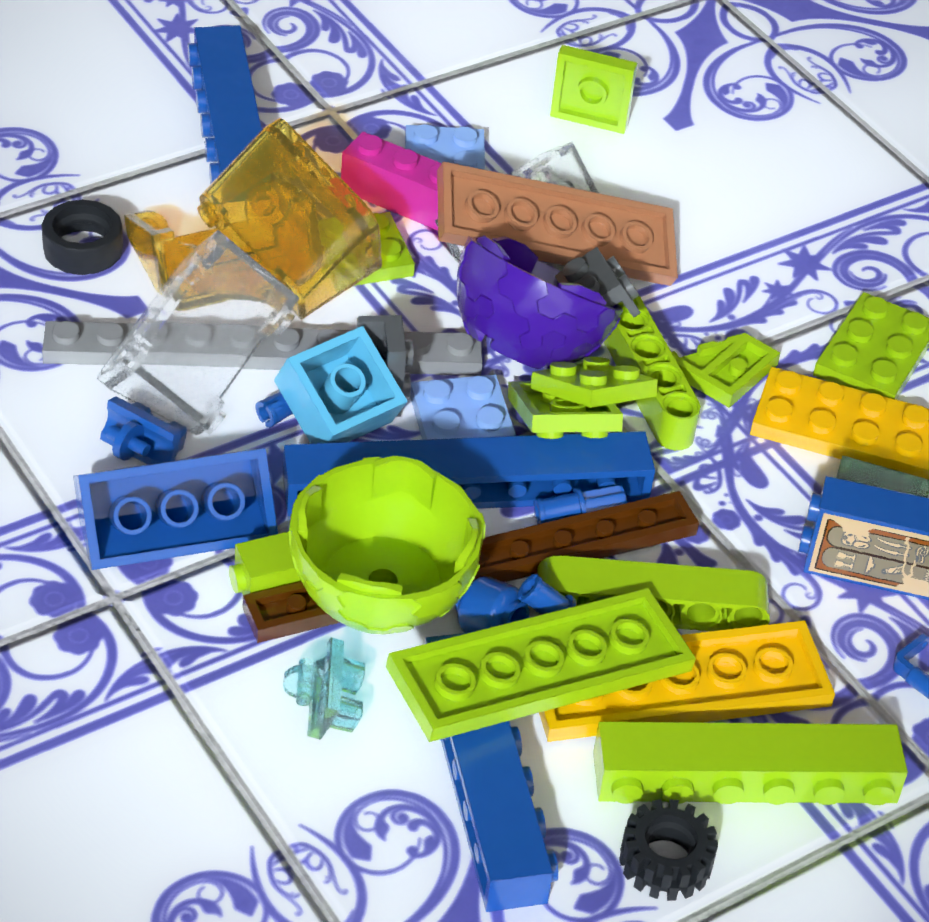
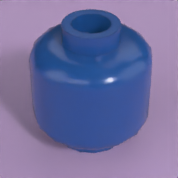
M479 577L474 580L468 591L456 604L458 623L464 633L527 619L530 617V609L526 603L521 602L517 598L519 589L516 586L492 577Z

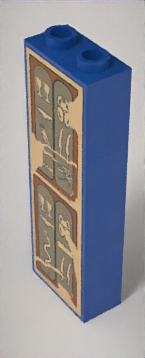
M826 476L821 494L812 493L806 520L813 521V526L804 525L798 552L806 553L803 572L929 600V498Z

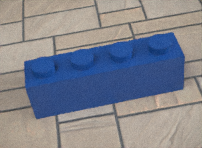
M266 448L73 475L79 521L91 570L235 548V544L278 534Z

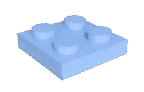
M427 124L406 125L405 149H410L440 163L444 161L485 170L484 129L437 127Z
M496 374L411 382L410 399L422 440L516 436Z

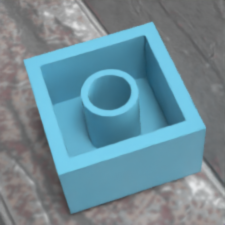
M363 326L287 358L274 379L310 444L350 442L391 423L408 402Z

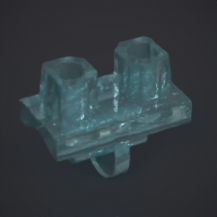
M332 637L327 642V653L324 658L315 661V663L311 659L303 658L299 661V665L292 666L285 671L283 677L284 691L289 696L296 698L298 705H309L307 736L319 740L323 738L329 727L352 733L363 715V702L343 696L341 691L356 695L365 677V663L344 657L345 641Z

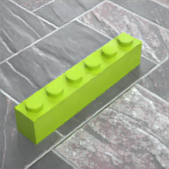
M599 722L593 750L598 801L622 804L652 802L658 799L669 803L670 799L679 800L678 804L685 802H718L720 804L752 802L774 805L785 803H819L822 805L868 803L871 805H883L886 803H898L908 774L897 724Z

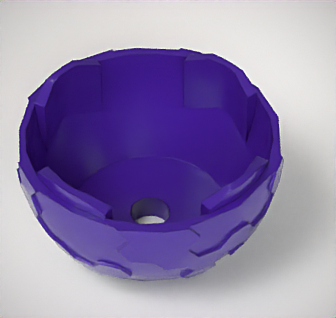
M468 236L460 255L457 271V301L467 334L479 342H482L485 336L491 338L490 347L494 351L535 369L543 367L544 369H550V364L553 362L575 363L588 357L603 344L616 328L623 309L619 304L613 307L605 306L607 302L597 291L579 284L558 283L555 275L560 270L538 260V257L525 244L506 236L492 238V240L486 236Z

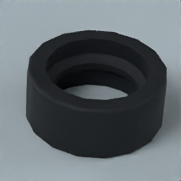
M73 200L55 206L45 215L41 225L45 259L54 268L70 274H95L111 268L120 259L123 251V226L120 215L110 206L98 201ZM79 231L95 232L104 236L101 239L87 243L69 242L62 238L67 234Z

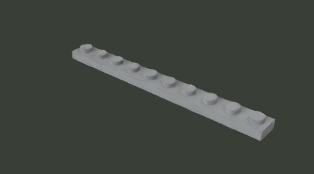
M46 321L42 355L43 364L280 370L287 358L351 330ZM404 332L405 339L413 340L414 349L413 366H405V372H410V374L481 376V342L467 333Z

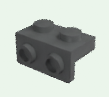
M595 247L582 257L569 261L563 270L555 275L558 283L579 284L597 291L607 302L605 306L613 307L622 301L633 318L641 313L633 301L639 296V293L628 279V276L614 256L606 260L598 247Z
M402 315L359 316L357 318V328L361 326L365 328L405 398L410 399V372H405V366H413L414 349L413 340L405 339ZM402 410L396 417H401Z

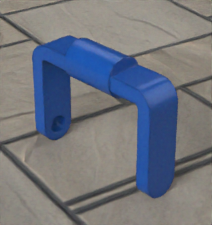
M923 633L897 653L893 670L905 679V682L929 699V675L909 662L929 643V637Z

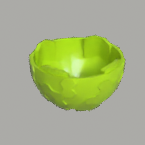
M394 455L386 458L368 457L360 461L335 467L322 475L319 474L299 493L292 508L289 526V545L293 563L301 582L309 596L323 611L335 620L355 630L369 634L386 635L407 632L416 626L429 623L438 616H444L460 601L468 591L480 567L479 558L482 542L485 539L486 525L483 514L478 511L462 487L431 469L422 461Z

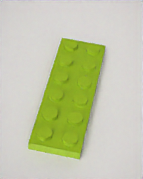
M649 588L391 652L388 654L385 667L427 740L432 742L692 671L696 657Z

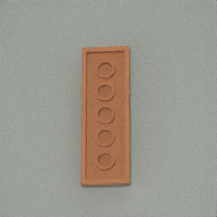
M444 161L437 170L438 241L464 246L468 236H486L491 240L492 238L506 236L525 244L538 257V260L564 266L569 261L582 257L595 247H598L606 260L611 256L616 258L628 278L671 286L678 278L673 208Z

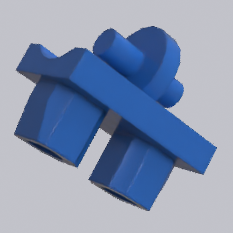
M117 396L108 400V418L101 431L100 440L113 446L112 452L115 457L123 461L134 457L145 464L175 461L177 453L184 448L187 428L176 421L164 422L153 416L150 408L138 401L130 404Z

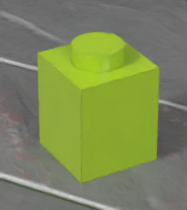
M289 531L235 544V564L229 566V577L236 594L242 592L245 595L301 581L291 556Z

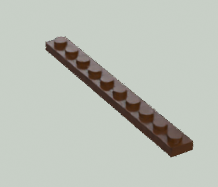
M675 491L488 536L482 542L479 558L480 567L474 580L479 577H492L508 582L537 574L539 563L551 556L601 559L697 535L699 521L681 492ZM301 581L243 595L242 608L257 643L341 623L316 604Z

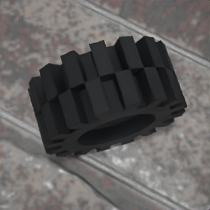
M661 799L653 800L650 810L645 804L639 806L636 815L631 813L624 829L619 857L620 866H624L623 874L627 880L635 877L633 887L640 892L646 885L650 887L649 897L658 899L660 891L667 892V901H676L678 891H681L685 899L693 896L695 888L701 891L705 887L707 879H710L718 849V840H715L717 835L714 826L707 827L709 818L704 813L697 818L694 817L696 807L689 803L685 810L678 809L679 800L670 799L668 807H663ZM661 840L671 841L683 847L688 855L678 859L666 858L655 853L649 847V844Z

